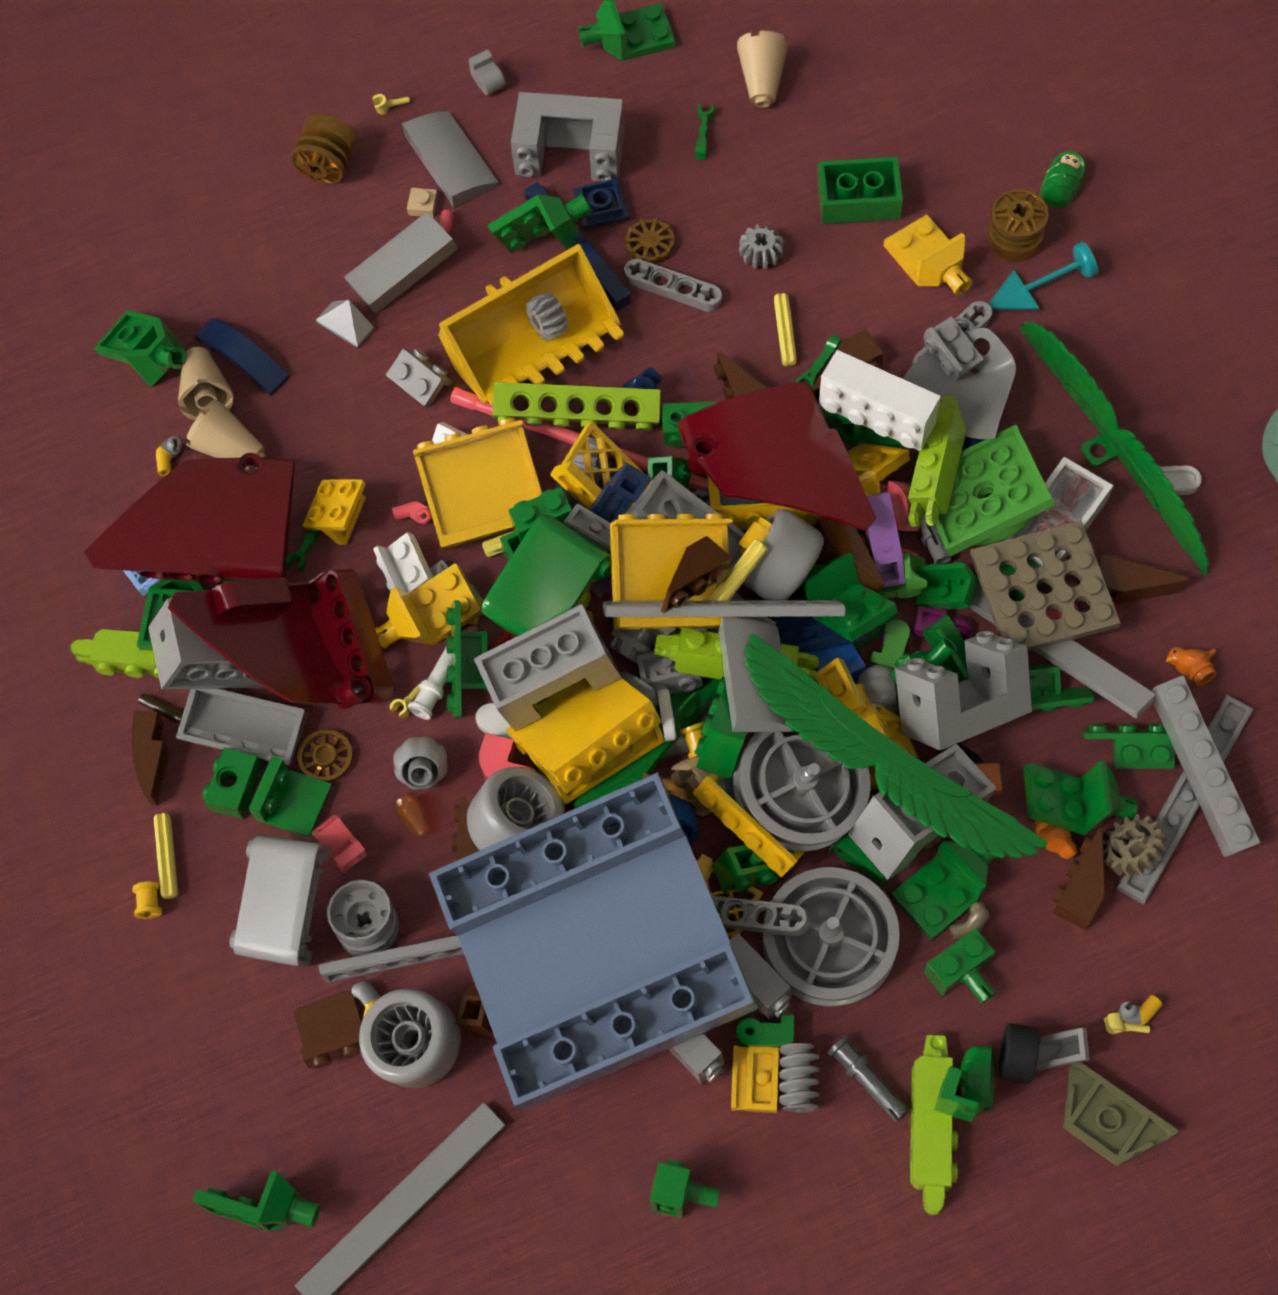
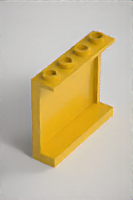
M508 418L498 422L499 426L490 429H488L487 425L476 427L471 430L472 434L461 436L460 433L451 434L444 437V442L434 444V441H426L418 444V449L413 450L441 550L515 530L508 509L513 508L520 501H529L540 496L542 493L522 427V420L515 421L514 418Z
M635 514L618 515V519L610 523L613 601H664L668 587L686 547L708 536L729 554L727 525L732 523V518L723 519V514H706L705 519H694V514H678L676 519H665V514L647 515V519H636ZM720 584L710 586L700 596L695 595L687 601H708ZM613 617L614 630L681 629V627L719 628L722 617Z
M584 678L556 692L539 704L537 709L542 717L541 719L517 731H514L509 726L506 731L511 739L514 740L518 751L523 755L526 752L529 753L558 780L563 791L567 794L662 721L651 700L621 678L594 691L587 679Z

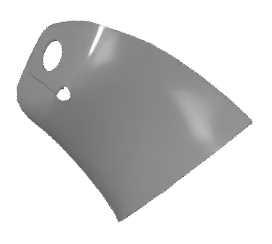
M975 328L964 331L974 345V342L979 338L986 339L990 344L989 352L986 355H981L984 358L983 362L975 367L979 370L978 374H972L969 371L958 380H955L952 375L948 376L943 371L940 365L941 360L935 353L931 354L927 350L902 379L940 395V403L944 395L954 394L955 400L959 403L961 417L965 422V436L983 440L995 439L1016 374V364L1012 354L997 335L987 328Z

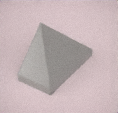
M349 299L332 301L316 319L319 325L356 348H359L375 330L373 325Z
M1081 1027L1040 1037L1036 1071L1090 1060L1086 1028Z

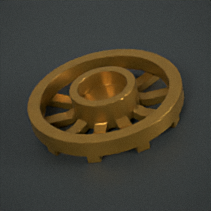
M657 218L640 219L628 228L625 236V246L629 255L634 259H641L650 263H657L667 258L671 254L675 243L674 234L669 224ZM647 225H651L650 230L647 229ZM656 226L660 227L657 232L655 231ZM642 227L644 232H640L637 229ZM664 231L668 233V235L660 236ZM633 233L639 236V238H638V237L630 238V237H631V235H632ZM670 240L669 246L660 241ZM632 242H639V244L633 248H631L630 243ZM660 247L665 249V251L662 254H659L658 249ZM640 248L644 251L642 256L636 253ZM654 252L655 256L647 257L648 253Z
M324 729L313 732L303 740L298 750V763L302 772L307 776L328 783L346 775L353 761V750L350 742L343 734L335 730ZM326 736L335 737L331 744L326 742ZM321 737L322 743L316 745L313 740ZM339 739L342 740L345 745L335 749ZM308 744L314 749L313 753L304 752ZM348 750V757H340L337 755ZM303 757L313 758L314 760L304 765ZM337 761L346 762L342 769L336 764ZM318 765L314 774L308 771V769ZM330 767H333L337 773L331 775ZM322 768H325L326 776H319Z
M644 773L642 779H644V778H646V777H648V776H650V775ZM660 776L667 792L693 803L695 796L692 792L682 789L683 785Z

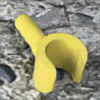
M377 94L372 98L376 111L381 115L386 114L390 107L410 103L409 97L387 100L383 94Z
M420 684L403 700L396 699L392 701L390 710L395 712L399 706H404V709L398 716L402 719L407 718L410 714L407 708L408 704L413 702L418 695Z
M1111 1013L1104 1018L1105 1027L1109 1034H1118L1124 1031L1150 1032V1026L1123 1023L1120 1013Z

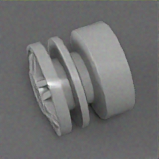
M366 880L351 881L340 887L330 899L327 908L328 922L342 947L351 955L361 956L389 950L397 940L400 930L399 917L385 890L375 882Z

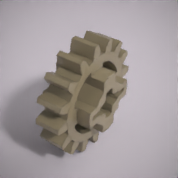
M1136 814L1133 821H1130L1128 817H1124V824L1120 825L1115 822V830L1113 832H1105L1109 839L1103 840L1104 862L1110 870H1114L1119 876L1124 872L1127 877H1131L1134 871H1137L1139 875H1143V868L1148 867L1152 870L1154 868L1152 862L1163 859L1159 852L1167 850V846L1164 844L1168 840L1167 836L1164 834V830L1157 821L1154 822L1150 816L1142 819L1139 814Z

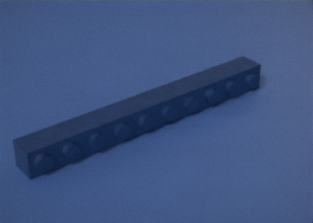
M539 182L524 189L527 201L537 194L549 196L547 189L541 186ZM579 230L574 246L580 244L610 303L619 311L631 303V291L628 287H624L620 277L614 275L610 265L605 264L601 254L595 252L590 241L587 242L584 234Z

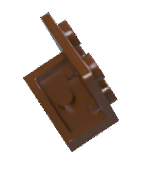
M346 991L295 1009L294 1017L303 1046L300 1051L303 1061L310 1069L322 1068L331 1064L334 1060L343 1057L351 1058L361 1053L359 1032L362 1022L351 992Z

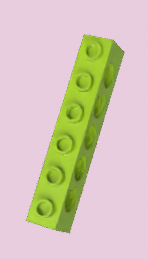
M494 382L492 419H498V422L508 418H514L515 420L526 421V425L541 426L542 421L553 422V426L569 427L570 423H581L582 428L592 421L596 426L597 424H608L609 429H625V425H634L636 430L649 431L652 430V426L659 424L660 390ZM517 398L526 400L528 409L525 411L516 410L513 406V401ZM546 399L552 400L556 406L555 411L545 412L541 408V402ZM571 401H579L583 406V412L579 414L572 413L568 406ZM599 402L607 403L610 406V413L607 415L600 414L596 409V404ZM627 403L634 404L638 410L637 415H627L624 411V405Z

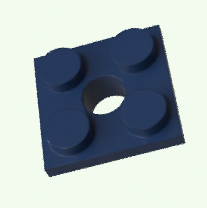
M619 179L573 188L574 197L576 198L579 194L583 193L593 210L592 213L580 218L583 229L629 220ZM598 199H605L607 201L604 204L595 203Z

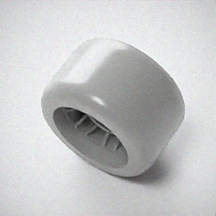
M778 509L767 519L772 524L763 541L768 547V551L742 584L765 600H787L811 571L824 544L823 535L819 530L787 509Z
M508 767L493 773L472 799L467 811V829L475 846L482 850L564 814L565 807L559 793L546 777L528 768Z
M398 989L381 996L366 1012L359 1032L360 1051L367 1066L380 1078L405 1088L426 1087L442 1079L456 1062L461 1046L460 1027L456 1025L457 1019L453 1012L439 999L421 990ZM416 1034H419L416 1045L411 1048V1039Z

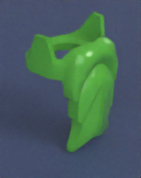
M903 552L906 583L883 587L878 594L885 598H910L920 595L923 588L927 587V580L915 573V569H917V566H925V558L914 556L910 552Z

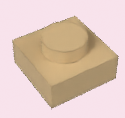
M411 188L407 205L408 215L422 216L427 212L431 217H434L438 198L437 190Z

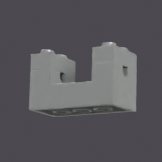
M519 92L511 138L515 175L541 177L545 147L589 150L592 181L603 182L618 179L625 133L623 99Z
M663 470L644 488L636 502L632 501L624 514H635L636 519H647V515L665 514V519H676L678 514H694V519H705L706 514H719ZM732 523L727 525L729 555L732 557L729 572L742 556L739 552L742 547L738 543L745 534Z
M172 598L166 600L148 627L161 690L266 688L230 663L188 628L168 609Z
M582 604L474 658L496 709L514 731L542 718L535 703L584 678L587 679L594 691L621 679L598 628Z
M992 631L978 632L975 637L965 640L968 679L958 682V674L946 670L943 666H936L925 662L921 658L910 659L907 661V664L895 668L902 734L941 751L1032 712L1027 646L1014 642L1011 638L995 635Z
M957 744L925 763L986 802L997 789ZM881 792L873 796L848 833L887 880L908 867L921 848L938 836L931 826L927 828L922 825L916 815L913 818L910 817L903 809L901 803L899 806H896L890 800L888 793L884 796Z
M737 933L730 942L759 1010L769 1021L775 1015L777 1018L781 1017L791 1007L789 1003L792 999L791 987ZM703 1033L668 1048L701 1085L707 1080L712 1083L724 1071L722 1066L725 1063L722 1053Z

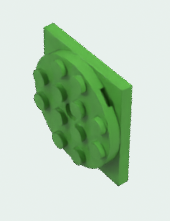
M1017 425L997 433L995 439H985L961 452L948 512L939 514L936 528L949 556L971 546L990 545L1021 531L1033 516L1055 506Z

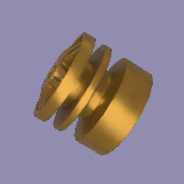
M325 114L308 116L300 133V138L292 152L291 162L296 170L314 181L326 184L337 183L342 179L345 168L348 165V159L356 145V134L346 123L333 116Z
M1024 189L1010 190L1001 194L995 200L987 232V242L989 248L996 256L1010 262H1022L1035 256L1040 250L1049 217L1048 207L1044 200L1034 192Z

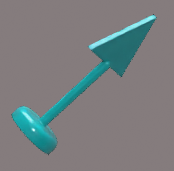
M1083 241L1074 245L1073 257L1075 262L1027 285L1023 284L1015 270H1013L989 305L992 310H1039L1038 305L1028 291L1076 268L1086 278L1097 276L1098 266L1092 251Z

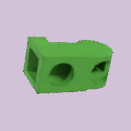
M895 619L886 624L882 652L873 651L869 666L881 664L893 669L896 668L894 663L904 655L908 644L910 629L906 622Z

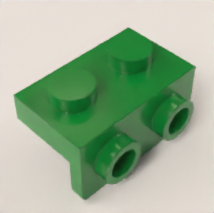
M955 562L953 564L917 566L916 573L921 578L927 580V587L923 588L922 593L917 597L915 603L917 607L922 606L940 610L970 607L978 578L965 563Z

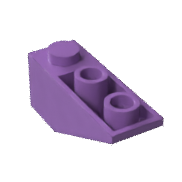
M890 493L867 496L877 517L869 529L865 531L866 546L870 551V556L877 569L882 573L883 581L885 582L883 587L905 584L903 556Z

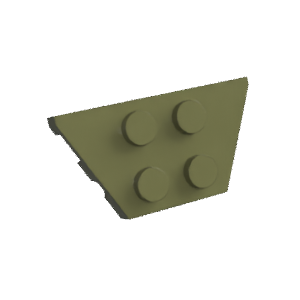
M1082 1062L1069 1065L1063 1129L1115 1166L1133 1159L1173 1138L1179 1130Z

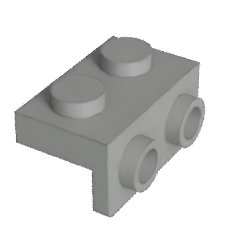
M403 348L386 376L423 406L430 407L443 385L451 386L453 381L447 377L448 372L444 368L428 362L429 357L424 352L416 348L414 351Z

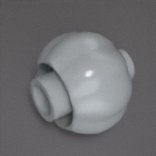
M881 664L870 665L859 675L856 684H864L866 694L871 703L880 704L895 713L899 709L897 684L889 676L894 669Z
M429 736L408 738L396 749L393 756L395 776L412 790L432 789L448 772L446 749Z

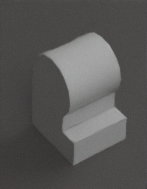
M489 50L468 59L471 76L486 96L506 87L504 77L500 69L495 65Z

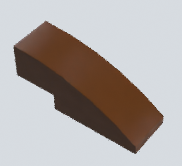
M135 710L131 742L133 763L145 797L151 805L158 806L170 752L164 742L160 741L164 722L157 712Z

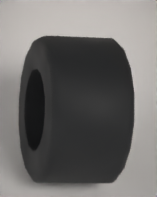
M1008 1023L1006 1025L999 1055L998 1072L1000 1079L1030 1084L1033 1081L1040 1045L1038 1028L1015 1023Z

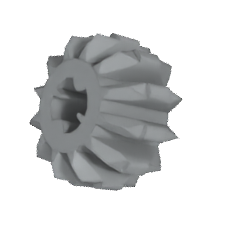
M757 223L755 230L747 228L745 235H741L739 254L741 257H744L745 265L752 263L754 270L759 265L765 270L768 264L776 266L778 259H781L783 256V237H779L778 229L770 231L769 224L765 228H761Z
M551 293L537 295L527 303L526 313L529 316L528 320L531 322L532 328L536 330L537 335L541 336L545 341L553 338L556 339L568 330L567 313L564 312L558 299L553 297Z

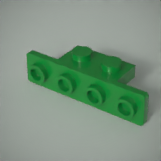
M454 600L451 603V607L446 609V624L451 625V636H447L446 640L447 654H451V665H447V683H452V694L447 695V711L452 712V718H460L462 715L461 690L487 689L474 660L475 657L487 652V631H461L460 600Z
M1053 663L1029 666L1032 710L1052 711L1060 706L1082 707L1086 703L1094 702V695L1086 686L1061 689L1060 668Z
M1094 723L1089 724V728H1081V735L1085 739H1113L1112 766L1114 768L1175 769V750L1163 724H1149L1148 728H1137L1136 724H1119V728H1107L1106 724Z

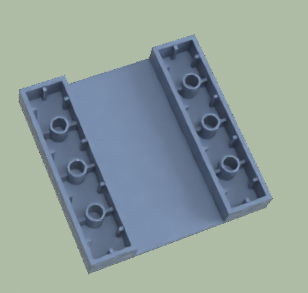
M658 773L429 873L449 930L458 936L497 1044L492 1047L514 1106L522 1111L759 1009L669 794Z

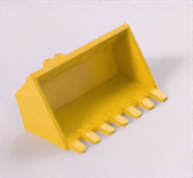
M577 244L512 282L505 276L500 278L502 288L498 290L491 284L486 286L488 296L440 322L438 335L455 371L476 393L478 399L483 404L489 402L492 405L494 382L522 383L529 379L533 384H543L545 380L540 371L549 367L556 375H559L565 371L564 366L559 360L569 356L575 363H579L585 359L580 348L589 344L594 351L598 352L605 347L599 338L600 336L608 332L615 340H619L624 337V332L619 327L621 322L580 244ZM549 292L558 299L564 312L567 313L566 318L569 325L568 330L556 339L553 338L545 341L532 328V324L528 320L529 316L526 313L527 303L532 298Z

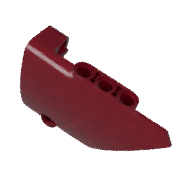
M807 382L784 384L742 394L692 413L681 419L677 425L683 443L689 453L688 467L695 473H706L724 497L784 506L835 520L867 531L877 518L838 431L835 428L829 427L811 385Z
M252 452L245 453L237 458L185 460L141 496L83 553L93 568L137 571L138 575L152 579L220 582L222 578L242 580L285 578L295 461L292 459L260 457ZM249 465L258 467V470L254 473L244 471Z
M354 569L324 571L308 582L288 583L286 578L234 580L222 583L212 590L175 592L172 596L168 609L188 628L238 669L290 703L337 704L342 709H349L358 704L388 701L393 695V683L359 576Z

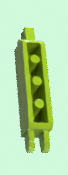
M954 394L943 396L938 408L936 425L918 454L908 495V500L911 503L908 516L911 527H919L923 515H925L928 526H935L938 522L939 514L948 512L966 435L965 422L961 417L959 403L955 400Z
M681 627L680 634L657 635L654 654L675 661L674 668L679 673L721 679L722 676L725 677L719 633ZM781 644L782 653L815 682L818 681V673L812 670L819 666L818 657L798 652V646Z
M101 629L95 633L94 640L80 639L71 643L70 650L75 655L77 661L93 665L100 674L111 676L115 673H124L134 678L148 675L159 679L154 652L151 650H139L137 646L139 632Z
M942 1035L926 1036L923 1056H920L912 1067L910 1183L916 1190H923V1210L932 1216L939 1214V1211L942 1210L941 1208L944 1207L945 1191L948 1192L952 1183H957L958 1172L957 1163H952V1150H957L958 1132L952 1131V1118L956 1117L934 1110L949 1066L953 1067V1058L948 1057L946 1036Z

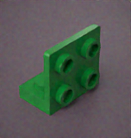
M272 756L249 806V811L256 821L309 838L312 835L311 832L315 828L332 786L328 782L289 770L283 759Z

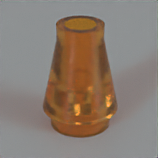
M414 792L400 797L393 803L396 808L394 813L414 833L416 838H420L432 830L421 799L416 797Z

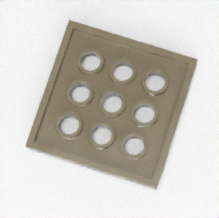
M1082 520L971 549L970 556L998 635L1003 638H1011L1014 642L1026 645L1027 652L1119 628V617ZM1065 550L1070 554L1071 558L1067 561H1061L1055 556V552ZM1031 557H1037L1042 561L1043 566L1032 568L1028 565L1027 560ZM1005 564L1011 565L1015 569V573L1009 576L1004 575L1000 572L999 567ZM1069 575L1076 576L1080 580V584L1075 587L1069 586L1064 578ZM1039 583H1047L1052 587V592L1048 594L1040 593L1036 586ZM1012 590H1019L1024 594L1025 598L1021 601H1013L1008 593ZM1084 601L1089 605L1090 610L1079 612L1075 609L1074 603ZM1055 608L1061 612L1062 617L1058 620H1052L1046 615V611ZM1029 616L1034 624L1031 627H1023L1018 623V618Z

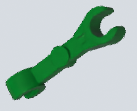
M699 103L697 106V116L702 120L699 128L700 137H698L695 148L696 160H706L707 121L714 117V105L711 104L710 110L705 112L702 111V103Z
M831 335L824 351L814 361V365L810 370L798 377L796 383L807 382L812 388L817 376L824 370L826 363L840 346L841 338Z
M311 530L307 533L299 551L288 555L286 559L288 567H291L293 562L299 559L301 561L297 565V570L302 572L306 569L307 561L305 556L317 542L320 532H323L322 530Z

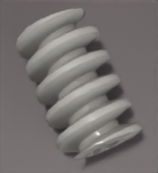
M790 1043L780 1047V1053L785 1056L780 1059V1066L785 1069L780 1071L779 1077L786 1081L779 1086V1090L785 1093L779 1097V1103L786 1106L782 1108L783 1111L805 1113L819 1110V1105L810 1103V1099L819 1097L818 1092L810 1090L811 1086L819 1084V1080L810 1077V1074L819 1072V1067L810 1065L811 1061L819 1059V1055L810 1052V1049L815 1048L812 1044Z

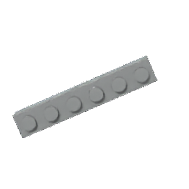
M1182 675L1155 686L1150 690L1156 694L1153 704L1223 857L1259 844L1260 840L1184 676Z

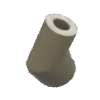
M975 902L970 906L971 915L967 921L949 925L953 940L962 938L974 928L979 932L989 919V910L986 909L984 903Z

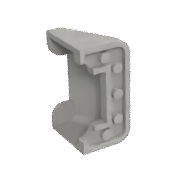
M259 834L255 836L254 840H249L246 850L249 863L236 930L232 931L230 937V948H234L235 955L298 967H310L313 951H307L305 942H311L312 936L308 935L319 875L323 876L324 872L323 869L318 868L322 866L323 860L329 861L331 846Z

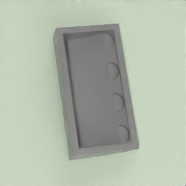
M449 111L426 114L402 124L405 138L453 208L499 186V182Z
M426 212L344 278L371 311L377 314L458 250L449 234Z
M722 617L718 632L732 732H793L784 723L786 718L770 710L771 704L758 695L760 688L750 679V675L753 673L745 665V661L748 658L744 653V647L746 644L750 645L749 636L752 633L759 636L782 654L778 627L752 619Z
M190 689L176 739L223 750L225 747L256 755L259 759L270 761L271 757L275 756L283 759L286 766H290L302 736L308 714L305 709L221 689Z

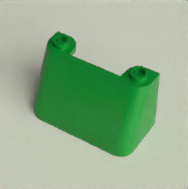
M542 513L533 522L485 597L481 612L496 625L517 637L574 608L592 579L599 581L611 574V554L552 516Z

